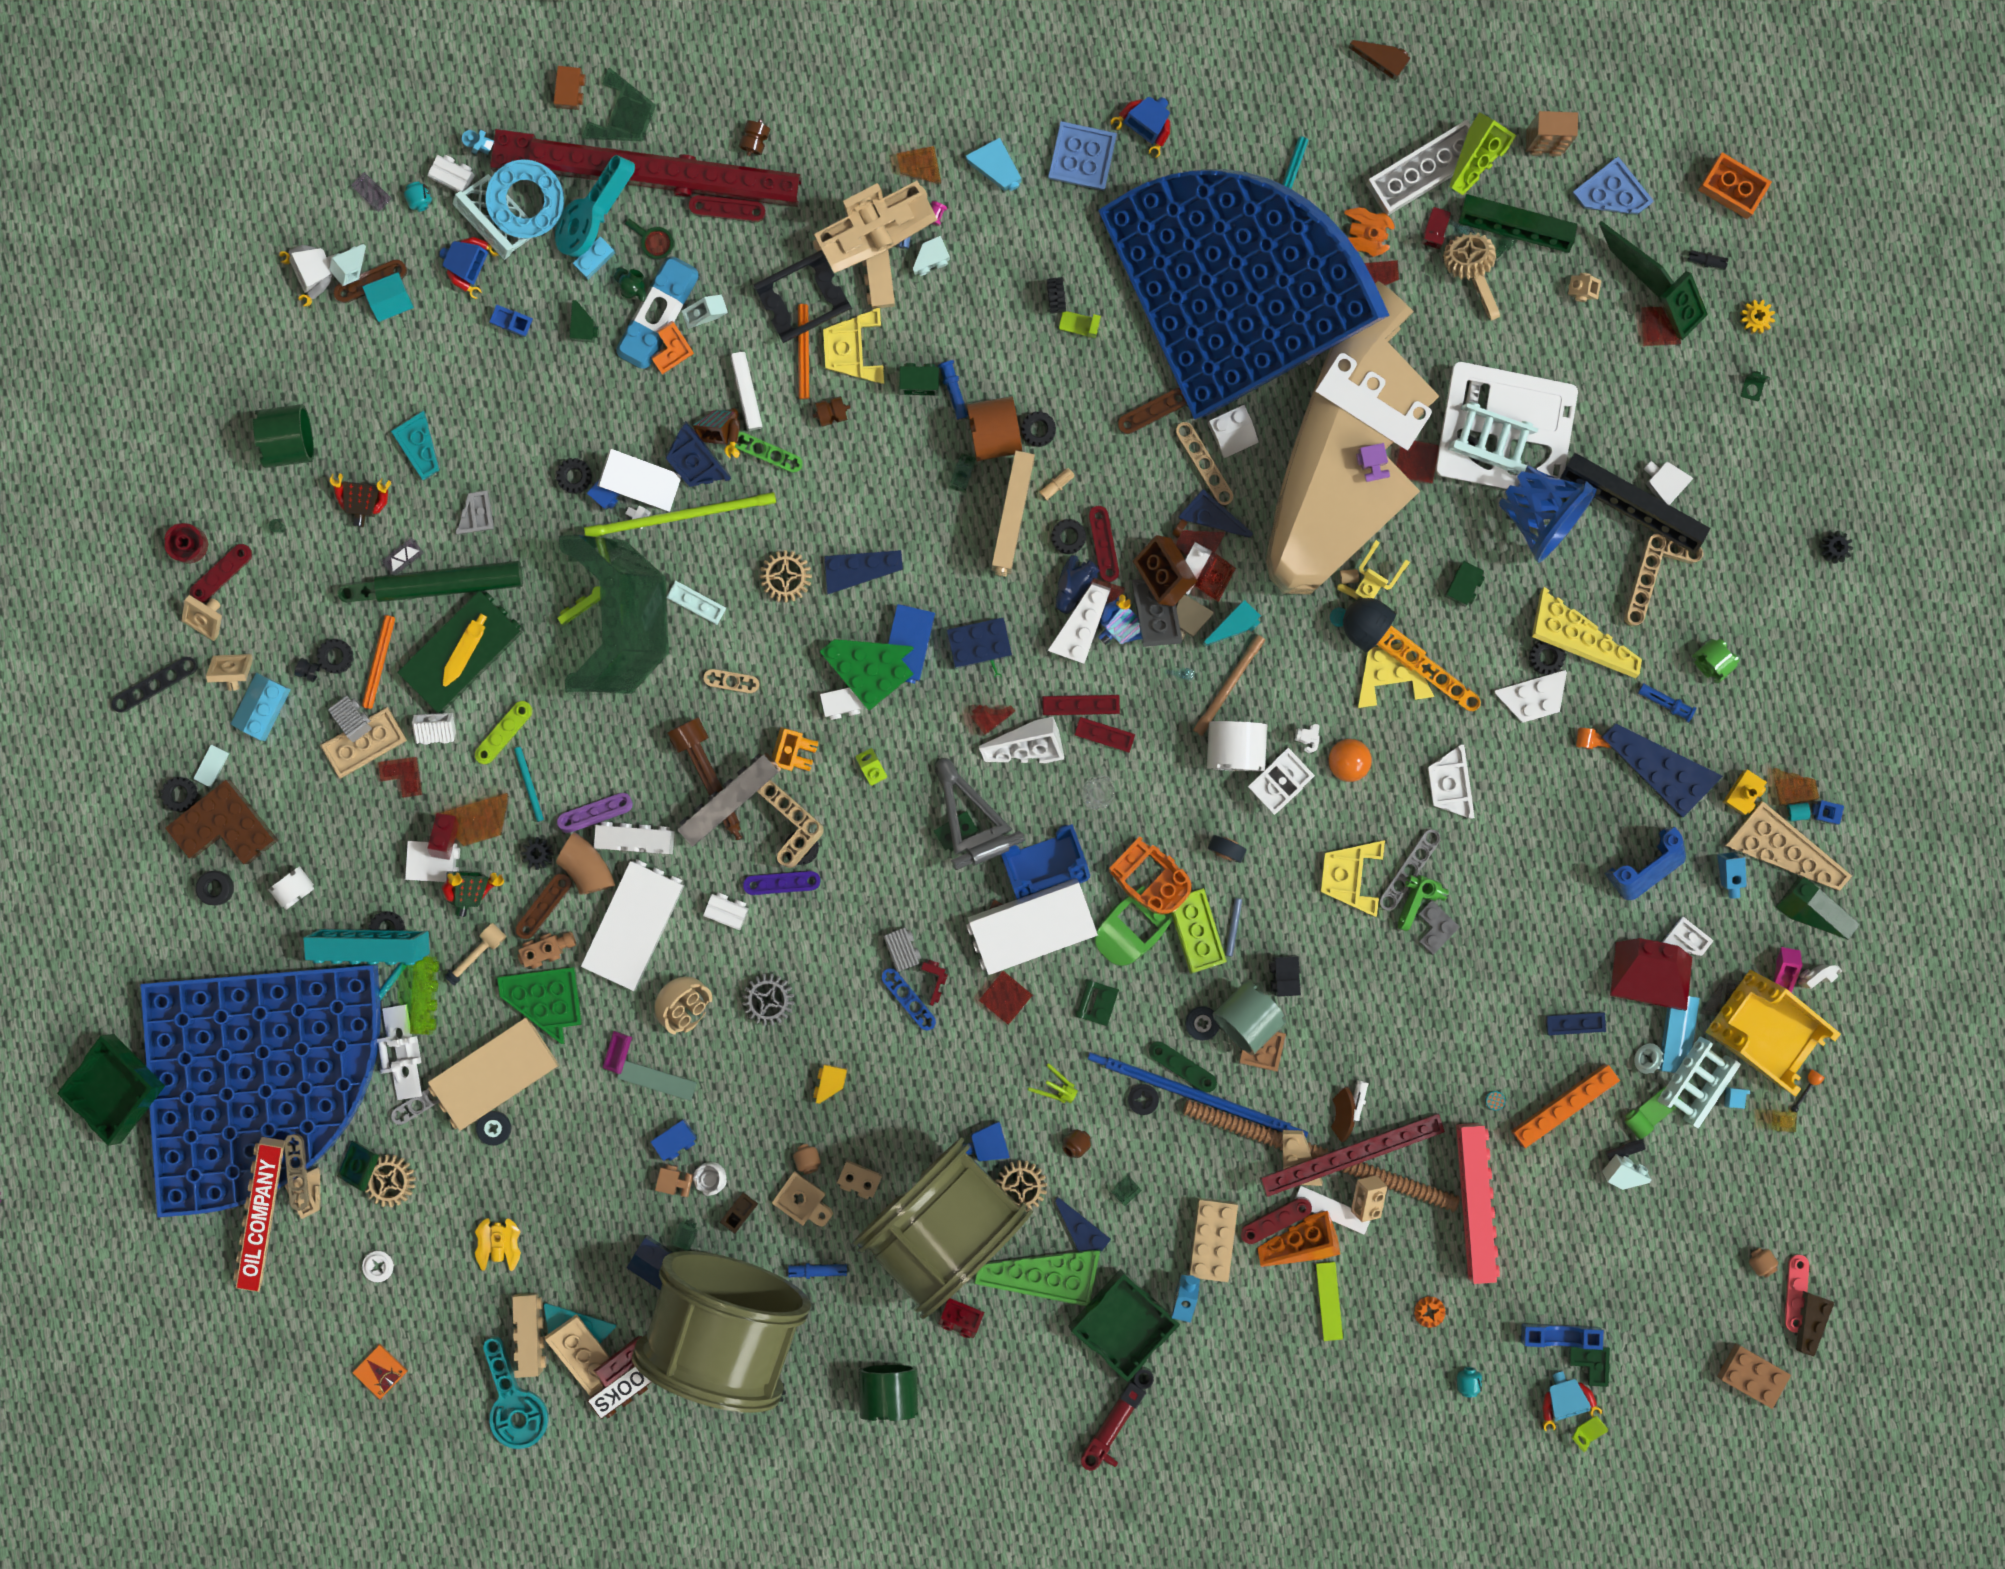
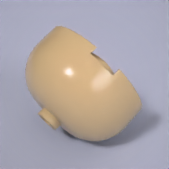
M684 976L673 979L661 989L656 998V1018L671 1034L681 1031L686 1033L692 1030L702 1017L698 1021L690 1023L691 1017L685 1012V1007L694 1015L701 1014L705 1006L712 1002V993L696 978ZM695 990H697L702 995L703 1001L699 998V994Z

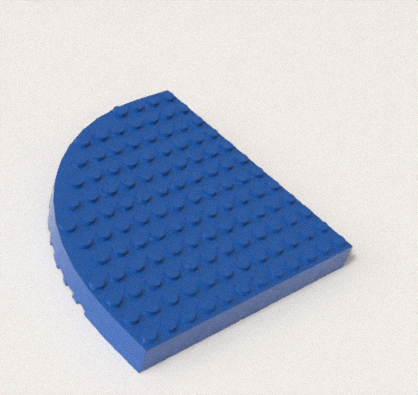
M1201 169L1176 173L1146 182L1098 210L1194 419L1208 416L1390 316L1365 263L1340 228L1311 201L1269 178L1227 169Z
M378 965L141 984L146 1067L165 1085L149 1107L157 1218L216 1212L246 1204L247 1197L250 1198L251 1191H248L250 1179L253 1180L254 1173H251V1166L257 1155H254L255 1144L260 1142L261 1137L285 1141L289 1135L299 1134L304 1140L306 1170L317 1163L336 1143L352 1121L363 1101L378 1055L377 1039L380 1038L381 1032ZM293 1138V1140L289 1142L290 1145L294 1146V1151L290 1152V1155L295 1153L300 1154V1150L296 1151L295 1146L298 1145L299 1142L295 1141V1138ZM285 1147L277 1190L288 1183ZM293 1157L291 1165L294 1168H298L301 1165V1160L298 1157Z

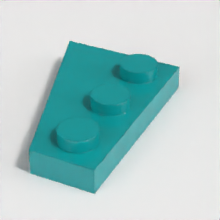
M422 411L391 431L423 481L440 471L425 411Z

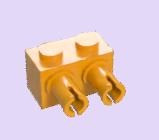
M780 727L772 759L783 769L792 771L793 767L810 771L811 767L804 765V763L812 765L813 760L797 756V752L800 748L815 753L817 748L809 745L818 746V741L803 738V734L798 731Z

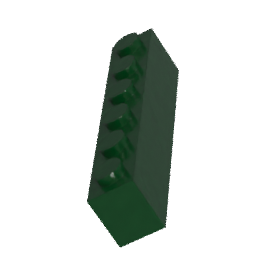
M1466 194L1458 223L1566 253H1570L1574 244L1578 225L1577 223Z

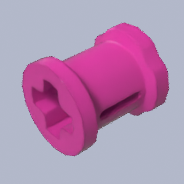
M932 201L931 207L938 219L932 224L940 226V219L943 212L947 210V207Z

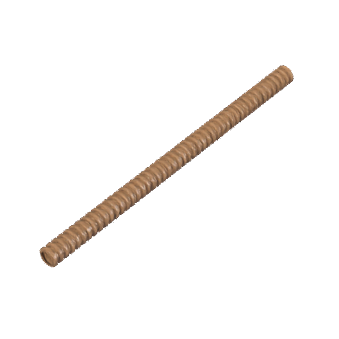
M1191 1099L1186 1101L1183 1109L1184 1116L1189 1115V1118L1195 1117V1120L1206 1121V1124L1212 1123V1126L1217 1125V1128L1223 1127V1130L1229 1129V1132L1234 1131V1134L1240 1133V1136L1251 1137L1253 1141L1256 1139L1259 1143L1262 1141L1264 1145L1267 1143L1270 1147L1273 1145L1274 1148L1277 1149L1279 1147L1283 1151L1282 1132L1277 1133V1130L1271 1131V1128L1260 1127L1258 1123L1256 1125L1252 1121L1249 1123L1247 1119L1245 1121L1241 1117L1238 1119L1237 1116H1231L1230 1113L1227 1115L1224 1111L1221 1113L1219 1109L1214 1110L1213 1107L1210 1109L1208 1105L1197 1104V1101L1191 1102ZM1308 1142L1312 1158L1331 1152L1327 1148L1322 1149V1146L1317 1147L1316 1144L1311 1145ZM1366 1162L1342 1170L1343 1173L1348 1172V1175L1353 1174L1354 1177L1359 1176L1360 1179L1377 1175L1387 1185L1389 1190L1394 1189L1395 1192L1400 1191L1401 1194L1405 1193L1406 1196L1417 1197V1200L1428 1201V1204L1434 1203V1206L1445 1207V1210L1451 1209V1212H1455L1459 1205L1460 1198L1458 1195L1454 1196L1452 1193L1449 1195L1447 1191L1442 1192L1441 1189L1437 1190L1435 1187L1432 1189L1430 1185L1419 1184V1181L1408 1180V1177L1402 1178V1175L1391 1174V1171L1385 1172V1169L1374 1168V1165L1371 1164L1369 1166Z

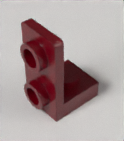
M1436 207L1432 208L1421 244L1440 249L1444 241V234L1451 212Z

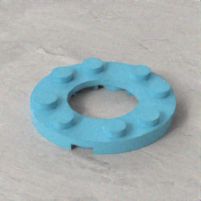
M516 160L505 164L494 173L487 187L486 205L490 217L502 231L518 238H534L547 233L560 219L564 208V192L559 179L548 167L532 160ZM519 180L535 182L544 193L543 208L532 218L523 219L517 217L510 211L507 205L506 196L508 189Z

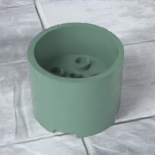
M1245 981L1212 1015L1220 1028L1235 1044L1248 1054L1254 1055L1287 1021L1282 1019L1285 1015L1267 994L1264 995L1261 991L1255 990L1257 986L1252 982Z

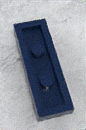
M1605 1012L1546 1016L1547 1035L1606 1032Z

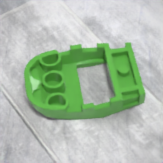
M1142 885L1136 892L1141 895L1146 888ZM1127 896L1109 911L1108 915L1096 930L1098 935L1095 936L1096 947L1111 963L1118 966L1130 965L1157 943L1173 921L1172 914L1162 915L1153 913L1130 896ZM1131 902L1159 928L1146 943L1117 917Z

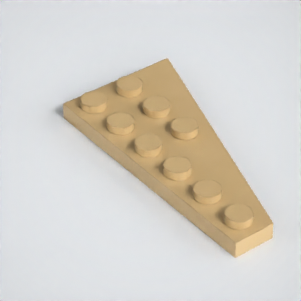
M1763 801L1760 802L1724 845L1837 891H1840L1852 877L1851 874Z

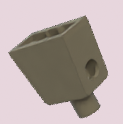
M1184 595L1179 600L1176 607L1182 640L1186 633L1194 637L1214 613L1187 595Z

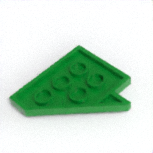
M834 639L820 651L869 711L914 675L902 660L914 650L912 646Z
M575 967L497 977L500 997L559 1043L565 1044L563 1027L582 1025Z

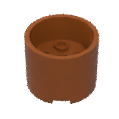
M1013 396L967 404L977 461L1015 455L1016 451L1022 452Z

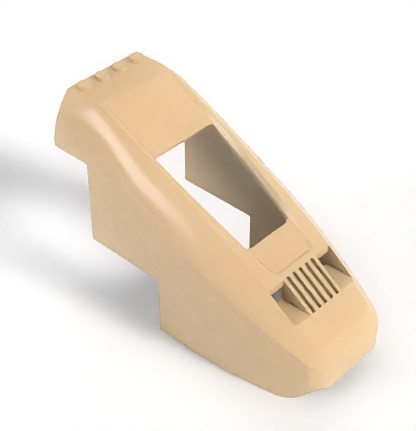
M1377 281L1375 285L1390 316L1330 348L1290 456L1277 501L1273 529L1266 556L1269 579L1282 593L1312 594L1420 492L1388 457V463L1380 466L1381 471L1389 470L1390 477L1366 482L1365 474L1372 473L1371 468L1362 470V466L1358 465L1356 454L1359 453L1358 450L1361 447L1384 443L1386 450L1393 441L1316 392V389L1338 355L1345 353L1357 362L1355 369L1348 379L1360 386L1369 372H1374L1385 379V385L1377 398L1406 416L1414 402L1419 401L1429 407L1439 397L1388 343L1400 331L1401 328L1399 326L1414 311L1380 281ZM1341 359L1338 367L1341 371L1345 372L1351 368V363L1348 359ZM1375 377L1369 378L1367 387L1371 390L1378 389L1380 385L1379 380ZM1422 407L1415 408L1413 416L1418 420L1424 414L1425 409Z

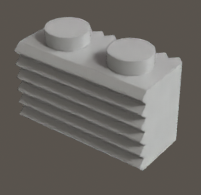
M346 695L328 708V710L345 735L352 742H355L372 729L368 724L371 720L364 712L361 714L359 711L361 706L355 698L350 699Z
M905 927L884 936L897 972L919 964L921 955L918 948L914 949L912 945L914 937L911 930L907 931Z

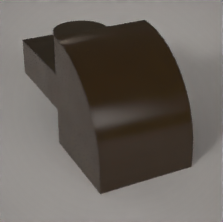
M743 1192L719 1223L735 1234L758 1203Z

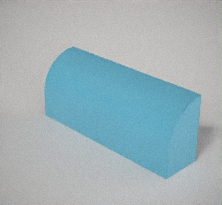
M1689 996L1687 1011L1667 1007L1661 1051L1664 1053L1662 1055L1664 1062H1661L1660 1069L1658 1070L1676 1073L1684 1058L1692 1049L1700 998Z

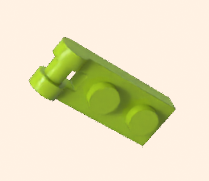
M600 586L594 587L591 595L579 598L575 602L576 605L571 609L567 607L560 612L561 616L557 619L562 625H566L603 599L606 595L605 590Z

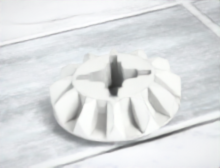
M374 1251L365 1257L362 1270L369 1280L382 1282L393 1273L394 1264L391 1256L385 1252ZM374 1261L377 1263L385 1262L381 1267L382 1271H371L375 1267Z

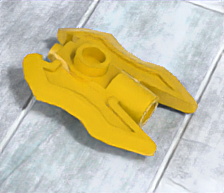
M486 1218L475 1230L478 1238L475 1257L480 1269L485 1271L490 1253L493 1262L504 1261L505 1253L509 1270L513 1271L521 1254L517 1244L520 1230L509 1218L505 1221L506 1226L501 1225V1222H495L494 1225L489 1226L490 1219Z

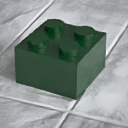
M905 363L904 366H900V395L939 396V367H935V364L930 363L923 364V367L916 366L914 363Z

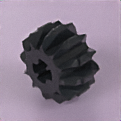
M1836 531L1835 534L1829 532L1827 534L1828 537L1822 538L1825 544L1819 545V548L1825 549V551L1821 552L1820 555L1827 554L1828 556L1825 559L1827 562L1832 559L1833 564L1838 563V560L1843 563L1845 562V557H1851L1848 551L1853 550V547L1848 544L1852 542V539L1846 540V533L1841 535L1840 531ZM1837 544L1840 550L1833 548V545Z
M536 837L535 843L532 839H529L528 843L530 846L526 844L522 846L527 849V852H521V855H527L522 860L523 863L530 861L528 868H532L535 863V870H539L540 864L543 868H547L544 861L552 863V860L547 857L548 855H554V852H548L553 846L547 845L545 847L546 839L542 840L541 844L539 837ZM536 848H538L539 852H542V855L538 856L539 859L533 856V851H536Z

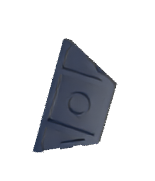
M686 421L683 422L666 454L668 462L689 487L698 486L702 483L710 484L723 479L729 481L731 476L691 426Z

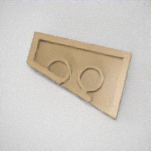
M1283 1130V1169L1312 1159L1303 1131ZM1321 1178L1302 1185L1322 1186L1323 1181Z

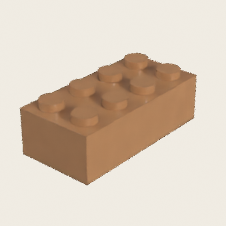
M1539 111L1526 129V152H1531L1530 155L1533 156L1550 153V156L1556 157L1561 156V153L1564 154L1578 135V113Z

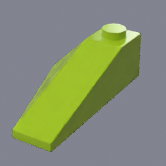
M1479 112L1468 130L1449 187L1464 195L1479 180V175L1485 169L1489 170L1493 166L1492 162L1498 156L1502 157L1506 153L1516 135L1495 120Z

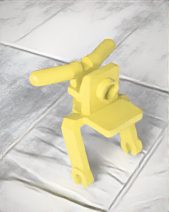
M1375 540L1369 553L1359 566V572L1365 576L1358 585V588L1354 590L1340 583L1337 585V589L1356 600L1358 598H1375L1381 587L1388 590L1394 586L1410 562L1405 560L1390 584L1386 585L1388 583L1387 579L1369 568L1366 571L1363 570L1380 542Z

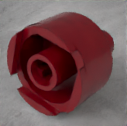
M187 523L173 525L168 529L164 538V547L167 554L171 558L186 564H192L201 560L209 546L205 533L200 528ZM185 540L188 541V542H187V543H188V546H187V547H185V545H186V544L184 543Z

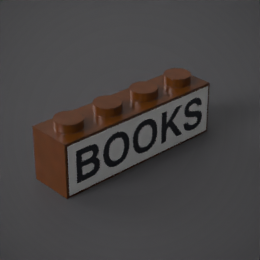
M633 1366L610 1385L603 1387L592 1395L587 1401L600 1419L605 1416L608 1419L617 1412L615 1410L620 1405L625 1407L633 1401L631 1399L632 1396L635 1394L640 1396L647 1391V1385L652 1382Z

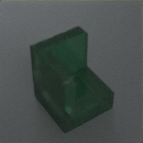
M1126 1176L1111 1190L1113 1195L1124 1206L1142 1191L1129 1176Z

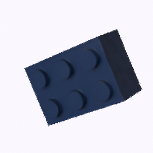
M1004 617L947 630L956 669L1012 657Z

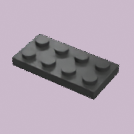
M1144 579L1132 580L1143 647L1181 644L1182 635L1176 605L1158 604Z

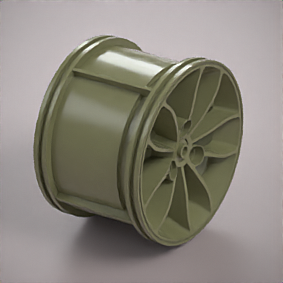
M963 1137L953 1143L921 1173L917 1184L907 1193L897 1196L851 1243L853 1247L856 1245L859 1247L857 1250L859 1254L868 1249L875 1255L874 1258L916 1303L913 1310L915 1313L921 1312L919 1315L921 1319H925L968 1282L1013 1237L1033 1213L1031 1208L1025 1209L1027 1206L1025 1202L1018 1205L966 1154L971 1145L969 1143L964 1145L965 1139Z
M680 1251L665 1256L659 1271V1277L662 1281L661 1290L648 1333L638 1339L632 1354L634 1366L654 1384L675 1395L699 1404L746 1413L764 1412L775 1408L779 1404L784 1389L779 1377L797 1326L806 1322L811 1308V1302L807 1295L797 1286L779 1275L731 1257L697 1251Z

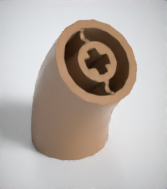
M574 832L562 848L556 864L572 878L579 895L614 887L615 883L612 874L601 855L588 841Z

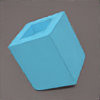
M1726 1087L1724 1106L1745 1109L1746 1094H1750V1090Z

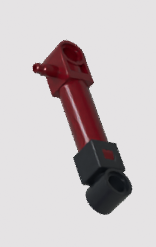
M1141 1367L1134 1375V1382L1132 1380L1128 1381L1109 1415L1083 1450L1081 1464L1086 1470L1093 1471L1097 1469L1102 1461L1114 1467L1118 1465V1462L1107 1453L1133 1410L1137 1409L1146 1395L1145 1389L1149 1388L1154 1382L1152 1371L1149 1368ZM1140 1374H1148L1149 1379L1146 1382L1139 1381L1138 1377ZM1088 1455H1093L1096 1457L1094 1463L1089 1464L1085 1461V1458Z

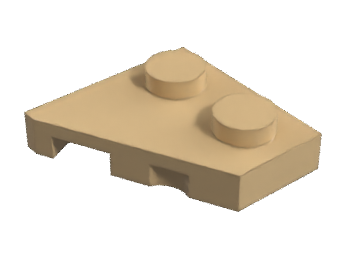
M319 1167L307 1173L309 1204L305 1209L298 1211L301 1219L320 1210ZM301 1177L293 1180L295 1187L302 1186L303 1181ZM287 1183V1184L284 1185V1186H285V1188H286V1190H287V1192H288V1194H289V1191H288V1183ZM303 1189L293 1191L294 1194L298 1193V1199L295 1200V1203H298L299 1207L304 1203V1199H300V1193H304Z

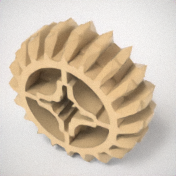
M1471 232L1469 235L1463 233L1462 237L1455 236V241L1450 240L1449 245H1446L1443 254L1444 265L1454 277L1459 276L1461 280L1464 277H1467L1468 280L1471 277H1475L1477 280L1478 275L1484 277L1485 272H1490L1491 267H1494L1496 259L1495 247L1491 239L1486 238V235L1480 237L1479 232L1476 235H1473Z
M784 550V556L781 557L778 551L776 552L778 558L775 559L770 555L769 557L772 562L764 561L768 568L761 567V571L766 572V575L762 574L760 578L766 579V581L761 583V586L768 585L764 591L765 593L772 591L770 598H774L777 594L778 602L784 597V602L788 603V597L790 596L793 602L796 601L795 594L802 598L801 590L807 593L808 590L804 585L811 586V582L806 581V578L810 579L812 575L806 574V572L811 570L810 567H803L808 562L806 560H803L801 563L799 562L802 559L801 555H798L795 559L794 551L791 552L789 557L787 550ZM783 561L781 571L771 574L773 567ZM789 561L797 564L800 567L801 573L791 572ZM785 567L787 573L791 575V578L786 583L783 578L777 577L785 572ZM801 579L800 584L794 590L789 591L790 583L793 580ZM770 580L781 581L783 592L775 589Z
M389 1154L385 1155V1161L382 1156L378 1158L368 1183L369 1188L365 1190V1193L369 1191L372 1193L369 1195V1199L376 1197L375 1204L382 1200V1207L386 1206L387 1201L389 1207L394 1206V1201L397 1205L401 1204V1199L404 1202L407 1201L408 1198L405 1194H413L408 1188H415L416 1186L410 1183V1181L416 1180V1177H410L409 1175L414 1172V1169L409 1171L406 1169L410 1166L409 1162L402 1165L405 1160L404 1158L397 1162V1155H393L392 1160ZM385 1165L394 1166L389 1174L380 1172L378 1169ZM399 1170L404 1178V1186L397 1179ZM392 1175L391 1182H393L394 1185H392L391 1183L386 1187L387 1180L385 1179V1177L389 1178ZM375 1176L381 1182L380 1191L375 1186ZM389 1188L401 1191L396 1196H385Z
M1018 1160V1166L1016 1167L1013 1162H1010L1011 1169L1004 1166L1003 1169L1006 1173L999 1172L998 1175L1002 1177V1180L996 1179L995 1182L1001 1184L1000 1187L1005 1192L1008 1190L1017 1192L1019 1202L1016 1203L1018 1205L1025 1202V1193L1028 1190L1037 1188L1035 1195L1025 1203L1028 1209H1032L1031 1204L1038 1207L1039 1204L1036 1200H1044L1040 1193H1047L1046 1190L1041 1189V1187L1047 1186L1046 1182L1041 1183V1180L1046 1178L1045 1175L1038 1176L1042 1170L1039 1168L1034 1171L1036 1166L1034 1163L1029 1168L1028 1161H1025L1024 1166H1021V1160ZM1023 1171L1030 1173L1036 1179V1182L1025 1181ZM1017 1172L1016 1182L1005 1185L1007 1178L1012 1173ZM1019 1177H1021L1023 1185L1026 1184L1027 1186L1023 1188V1196H1021L1019 1188L1016 1189L1015 1187L1019 1185Z

